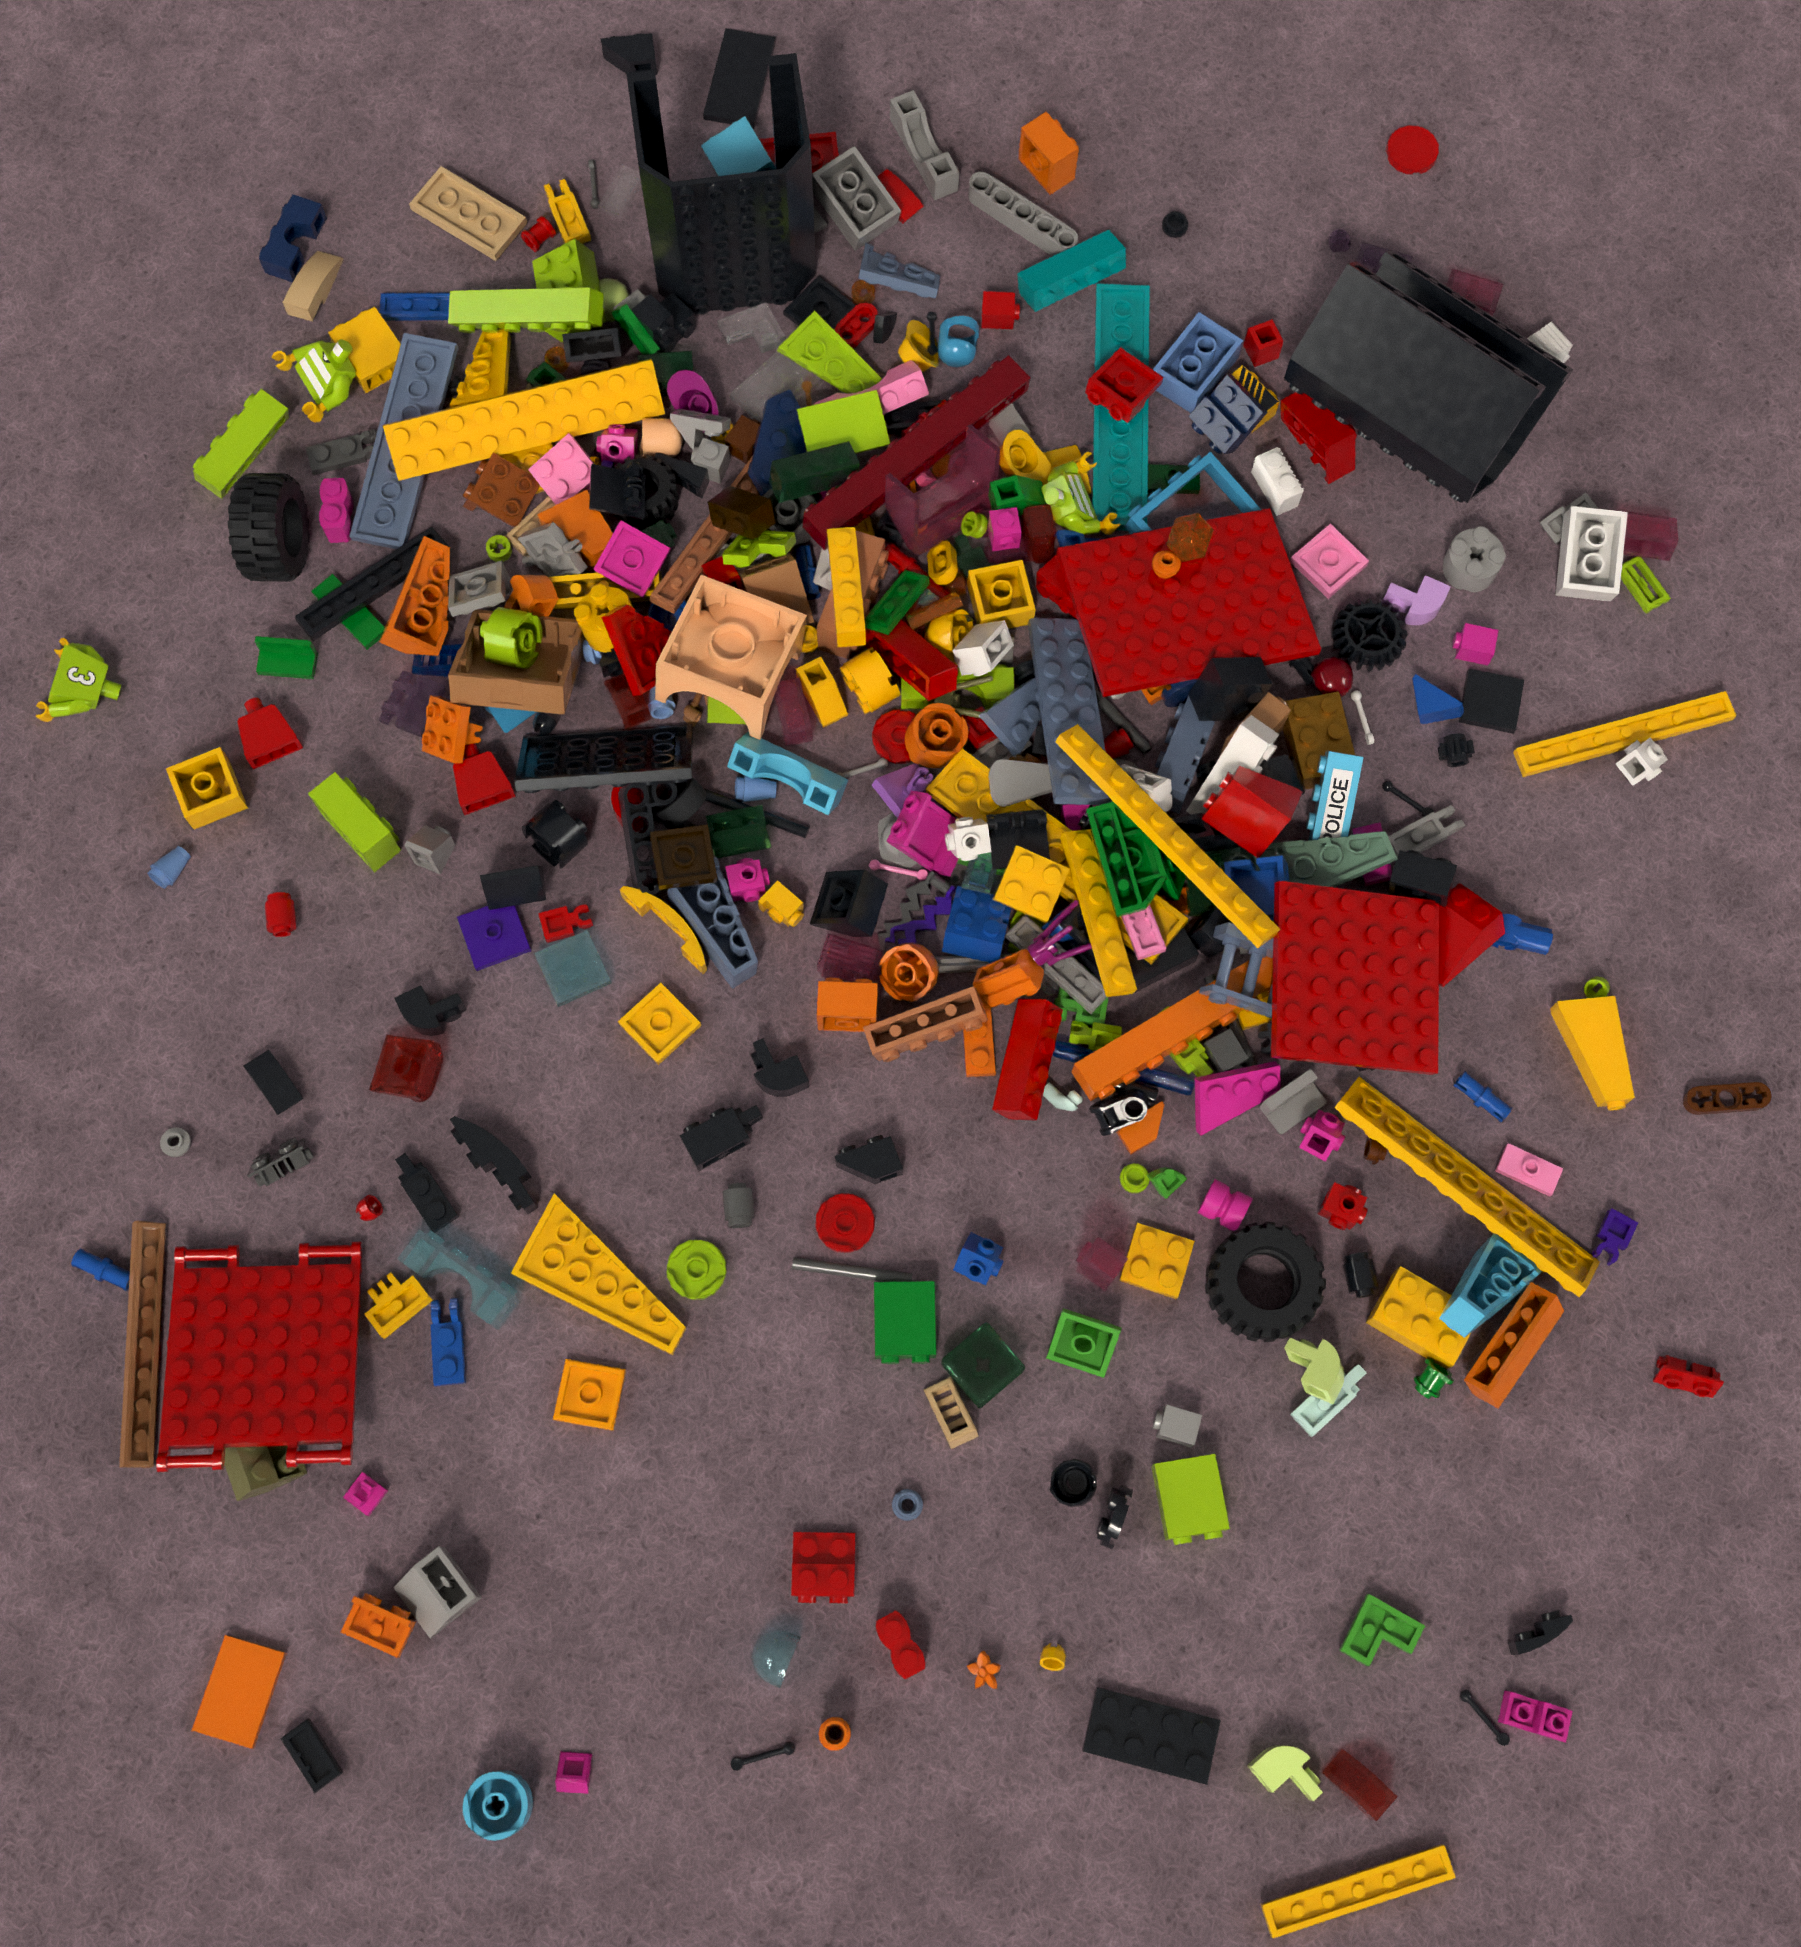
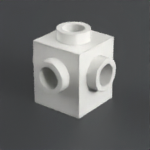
M1650 737L1642 744L1636 740L1624 749L1627 755L1619 760L1616 765L1634 786L1644 778L1650 781L1662 772L1660 766L1668 759L1664 755L1662 748Z
M962 817L956 819V823L948 824L949 833L945 834L946 847L957 858L969 861L977 859L978 854L992 852L988 824L983 819L973 820L972 817Z

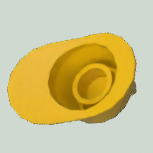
M909 321L906 337L898 349L903 363L912 360L922 372L939 365L938 352L932 356L927 351V346L930 345L929 328L920 321Z
M1012 430L1004 438L1003 445L998 448V461L1001 469L1008 475H1019L1042 481L1043 485L1047 484V478L1052 471L1047 457L1028 433L1022 430Z

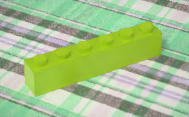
M590 287L450 291L448 324L459 327V332L475 333V329H481V331L488 333H497L498 329L518 333L521 332V328H528L527 330L532 332H544V328L566 332L568 327H574L578 331H591V327H602L604 293Z

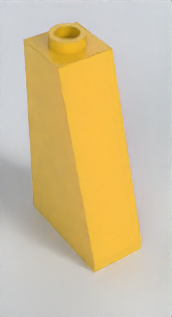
M1607 996L1557 1001L1550 1008L1551 1015L1597 1107L1607 1106L1610 1111L1626 1108V1104L1633 1100L1635 1096L1616 997Z

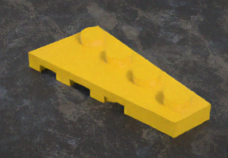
M498 329L497 333H481L472 353L474 359L465 369L466 377L457 387L458 395L456 398H452L451 408L507 394L511 346L510 332Z

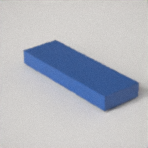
M381 293L379 313L385 321L448 320L450 293Z

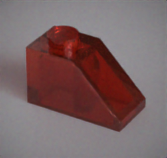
M624 673L603 682L625 729L651 720L649 708L643 695L633 696Z
M1341 1749L1321 1772L1370 1820L1377 1821L1398 1797L1374 1773L1344 1749Z

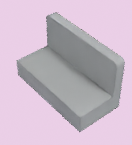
M1311 1069L1263 1101L1259 1107L1280 1135L1296 1126L1327 1103L1326 1099L1314 1085L1318 1077Z

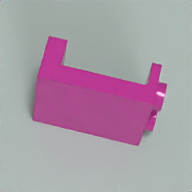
M911 790L909 796L904 801L903 808L896 822L891 828V833L886 842L930 872L935 871L939 875L950 877L959 858L947 850L945 834L949 833L948 824L956 823V818L932 802V796L928 793Z

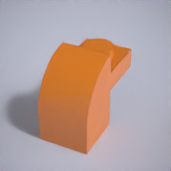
M515 575L510 580L513 591L504 608L527 611L538 617L549 616L559 598L552 581L546 575Z

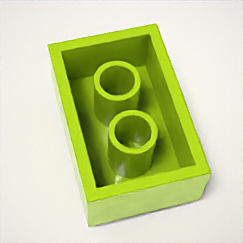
M576 239L532 261L537 289L590 287L601 292L594 252ZM603 306L602 323L606 322L605 312H604V306ZM568 327L566 332L544 328L545 332L560 342H563L562 334L586 332L575 330L574 327Z
M334 772L308 793L322 816L374 873L401 851L396 843L400 839L393 831V827L383 816L379 817L375 812L374 806L365 796L363 798L360 796L355 785L347 777L341 779Z

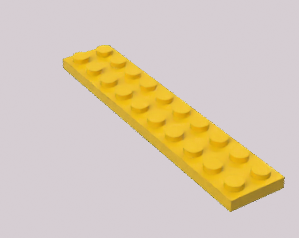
M647 359L383 424L382 426L397 478L400 481L488 459L493 452L500 456L560 441L568 433L576 437L608 429L611 424L624 425L643 420V418L664 415L665 411L652 359Z
M963 748L926 788V793L931 795L935 801L958 818L972 817L973 820L983 819L987 823L986 815L1042 810L1031 799L1007 807L997 805L990 794L988 780L990 769ZM1046 812L1050 860L1069 868L1060 836L1064 832L1072 830ZM1069 870L1059 895L1072 903L1074 900H1078ZM1156 894L1150 903V907L1167 947L1188 922V918ZM1116 916L1123 943L1134 951L1122 918ZM1160 954L1144 959L1152 965Z
M1360 1076L1356 1079L1334 1107L1346 1120L1355 1123L1364 1130L1369 1138L1378 1141L1387 1148L1392 1156L1404 1161L1418 1176L1426 1178L1437 1187L1440 1193L1449 1196L1466 1213L1475 1216L1484 1223L1489 1231L1498 1234L1506 1240L1515 1251L1524 1254L1533 1261L1538 1269L1547 1272L1555 1278L1565 1290L1573 1292L1578 1297L1587 1290L1600 1263L1599 1260Z

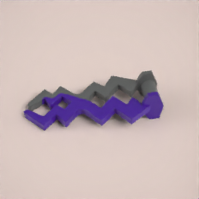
M931 871L925 881L905 889L910 902L900 903L902 921L884 923L887 933L878 934L881 954H885L886 942L896 944L894 931H905L906 938L898 939V944L917 943L915 932L918 930L936 931L934 915H950L952 908L951 898L956 893L957 887L938 876L937 872ZM929 885H933L946 895L945 897H935L937 905H923L926 920H911L909 911H920L917 895H931Z

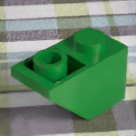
M1019 475L991 481L988 498L992 510L1017 507L1018 516L1048 508L1041 490L1043 486L1042 481Z

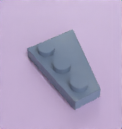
M1035 677L1029 679L1013 690L1007 697L993 704L994 706L979 714V717L1012 755L1022 752L1041 720Z

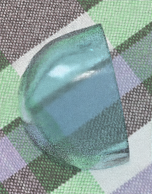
M773 1630L762 1635L755 1643L752 1651V1664L757 1675L765 1682L781 1688L785 1673L801 1636L785 1630Z

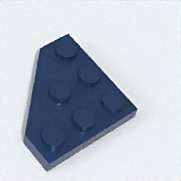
M791 389L768 399L764 404L763 417L758 428L754 444L755 449L747 472L760 496L768 492L787 474L793 480H797L811 473V465L796 411L801 407Z

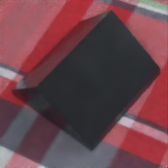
M536 865L480 875L489 910L546 900L542 866Z

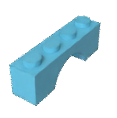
M749 732L735 742L727 765L728 768L751 779L771 778L790 785L799 792L803 804L826 815H829L839 805L848 779L769 741L751 737Z

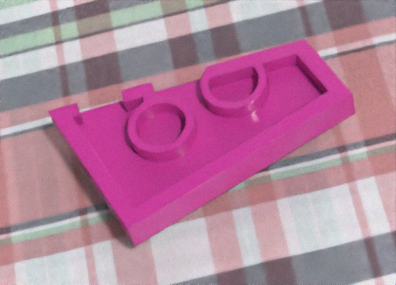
M1273 1061L1195 1077V1122L1197 1133L1202 1136L1262 1103L1281 1090L1280 1065Z

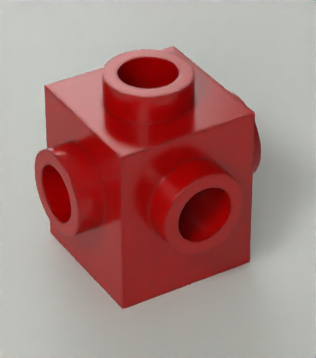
M1334 1182L1329 1187L1317 1214L1328 1219V1223L1337 1229L1345 1230L1347 1228L1350 1230L1356 1223L1362 1224L1368 1208L1364 1207L1367 1197L1361 1195V1190L1354 1186H1342Z

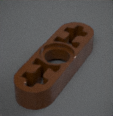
M1761 1082L1696 1086L1685 1093L1683 1105L1689 1113L1694 1115L1757 1111L1770 1103L1772 1095L1770 1089ZM1754 1090L1756 1094L1762 1095V1099L1758 1103L1754 1098L1742 1101V1096L1750 1095ZM1722 1091L1732 1094L1734 1098L1732 1106L1722 1104L1719 1098ZM1696 1094H1698L1700 1099L1712 1096V1101L1704 1102L1699 1107L1698 1103L1692 1102V1098Z

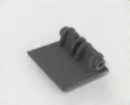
M294 1137L282 1143L277 1153L270 1156L269 1152H266L253 1159L247 1177L254 1176L259 1187L264 1184L269 1186L280 1179L273 1165L276 1166L278 1172L284 1178L286 1175L279 1161L283 1160L289 1172L293 1173L294 1170L287 1157H289L297 1170L310 1163L309 1160L314 1158L309 1148L303 1150L305 1138L297 1141Z

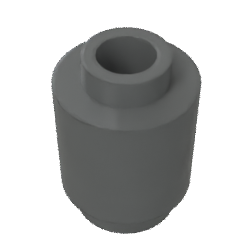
M745 1183L729 1184L728 1189L722 1192L725 1221H728L729 1228L752 1226V1219L755 1218L752 1188L746 1187Z

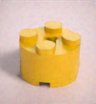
M603 584L595 585L580 600L574 610V615L586 641L596 651L607 653L612 652L611 649L614 648L602 616L622 605L633 607L627 594L619 588L606 587Z
M873 647L845 662L839 668L844 676L843 680L850 692L854 691L856 694L857 702L864 714L874 712L901 695L897 684H891L892 674Z

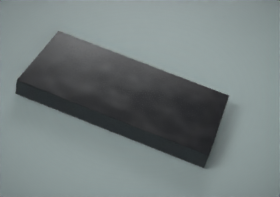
M725 28L703 112L704 120L732 124L745 116L751 127L755 128L769 72L768 56H773L776 37Z

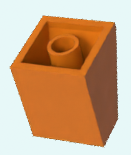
M587 490L537 514L540 526L554 522L556 526L562 529L569 542L574 539L580 540L577 544L582 543V549L578 552L581 554L584 563L588 566L585 570L590 573H597L593 569L613 533L600 511L589 509L590 494Z

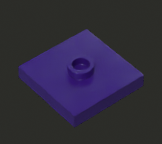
M488 906L457 917L476 971L531 952L515 906L489 910Z

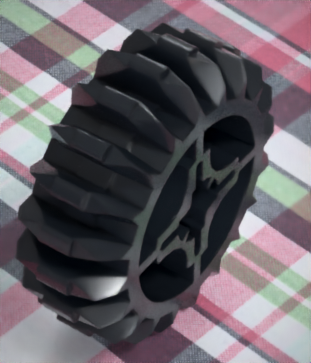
M1368 598L1365 604L1360 599L1356 600L1354 605L1347 604L1345 609L1338 613L1337 619L1334 620L1332 625L1334 630L1331 633V639L1335 640L1333 649H1341L1338 656L1339 658L1347 656L1346 663L1348 665L1352 664L1353 661L1356 662L1357 671L1361 669L1362 665H1366L1368 673L1372 671L1374 665L1379 671L1385 665L1390 667L1394 663V659L1400 658L1402 650L1406 647L1405 639L1408 636V631L1404 630L1405 621L1398 620L1400 618V611L1391 612L1392 604L1386 608L1383 607L1382 599L1378 600L1377 604H1373L1371 598ZM1382 625L1387 629L1390 635V639H1388V635L1385 632H1383ZM1373 629H1375L1374 633L1371 634V636H1368L1366 640H1364L1365 636L1368 633H1371ZM1349 630H1351V634L1356 637L1357 644H1355L1349 635Z

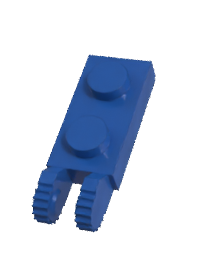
M458 1298L450 1299L449 1311L452 1322L441 1323L442 1309L439 1300L431 1301L432 1324L430 1327L433 1383L435 1387L466 1383L463 1323L460 1321Z

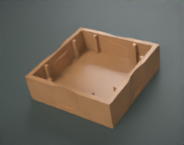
M474 610L465 630L464 643L457 651L448 674L451 703L565 715L583 658L582 647L585 637L577 620L547 616L538 617L542 625V642L536 643L534 652H539L536 661L531 667L525 669L485 661L484 638L480 635V627L483 621H488L494 611Z

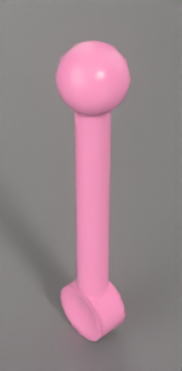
M876 859L871 860L869 863V867L873 871L878 869L914 876L920 881H925L928 876L927 871L924 869L919 871L881 864Z

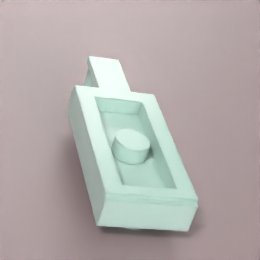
M1358 1364L1347 1374L1344 1373V1383L1334 1404L1310 1395L1290 1415L1310 1437H1313L1357 1396L1356 1393L1360 1389L1355 1384L1367 1374L1366 1371Z

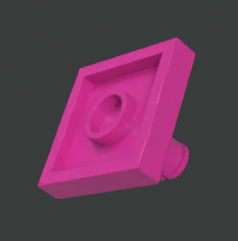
M620 520L593 570L644 599L671 549Z

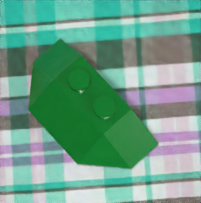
M1114 802L1086 809L1095 847L1116 916L1121 917L1146 910L1167 880L1158 846Z

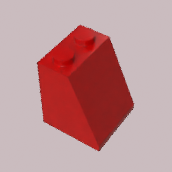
M1239 766L1233 774L1227 772L1218 785L1221 789L1217 794L1212 792L1203 804L1206 810L1201 819L1259 858L1291 820L1303 792L1298 788Z

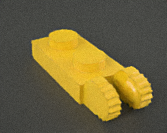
M559 180V187L564 195L558 197L554 196V191L550 184L544 185L550 210L564 244L573 239L578 240L580 243L591 241L590 233L573 192H570L566 180Z

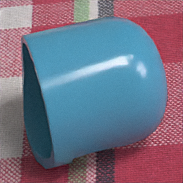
M955 316L942 322L939 330L938 356L943 363L951 367H964L973 361L979 337L977 321L968 316ZM957 324L967 326L973 329L975 333L967 338H955L949 336L948 332L952 325Z

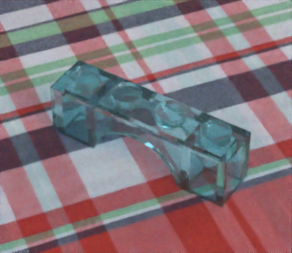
M419 1229L397 1259L425 1280L446 1272L456 1273L465 1277L472 1290L470 1311L499 1331L520 1303V1300L514 1296L517 1290L504 1281L498 1285L490 1279L493 1274L480 1264L474 1268L466 1262L469 1257L459 1249L454 1247L450 1251L442 1245L445 1240L431 1230L428 1234H425Z

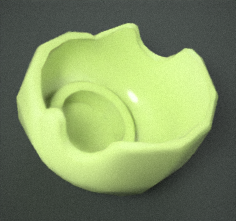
M600 279V290L604 293L603 306L606 321L613 322L615 321L611 313L613 307L627 298L629 293L626 286L616 279Z

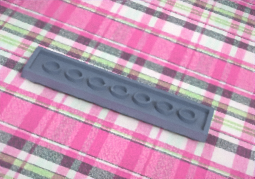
M408 333L403 334L349 536L353 541L398 549L408 542L425 474L398 481L382 425L443 409L459 348L457 343Z
M1031 618L1028 621V631L1054 804L1102 805L1112 802L1110 797L1055 742L1061 733L1078 724L1105 751L1091 660L1078 620Z

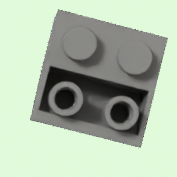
M438 1546L415 1564L394 1587L397 1594L430 1639L482 1598L447 1549Z

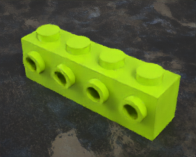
M260 389L256 395L252 393L246 399L244 410L239 415L234 414L227 424L228 429L222 436L220 434L217 435L210 444L211 450L206 456L201 455L193 465L195 480L221 499L224 498L235 482L238 481L289 418L288 408L263 389Z

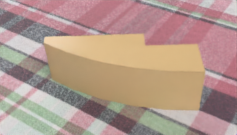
M317 251L305 263L294 279L283 301L288 315L313 322L320 304H325L343 262L342 257Z

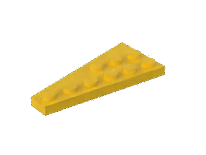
M554 1193L511 1274L673 1355L686 1327Z

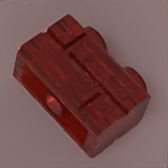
M1044 504L1027 507L1023 510L1021 523L1022 546H1024L1025 559L1037 564L1047 562L1053 556L1056 538V527L1051 506Z

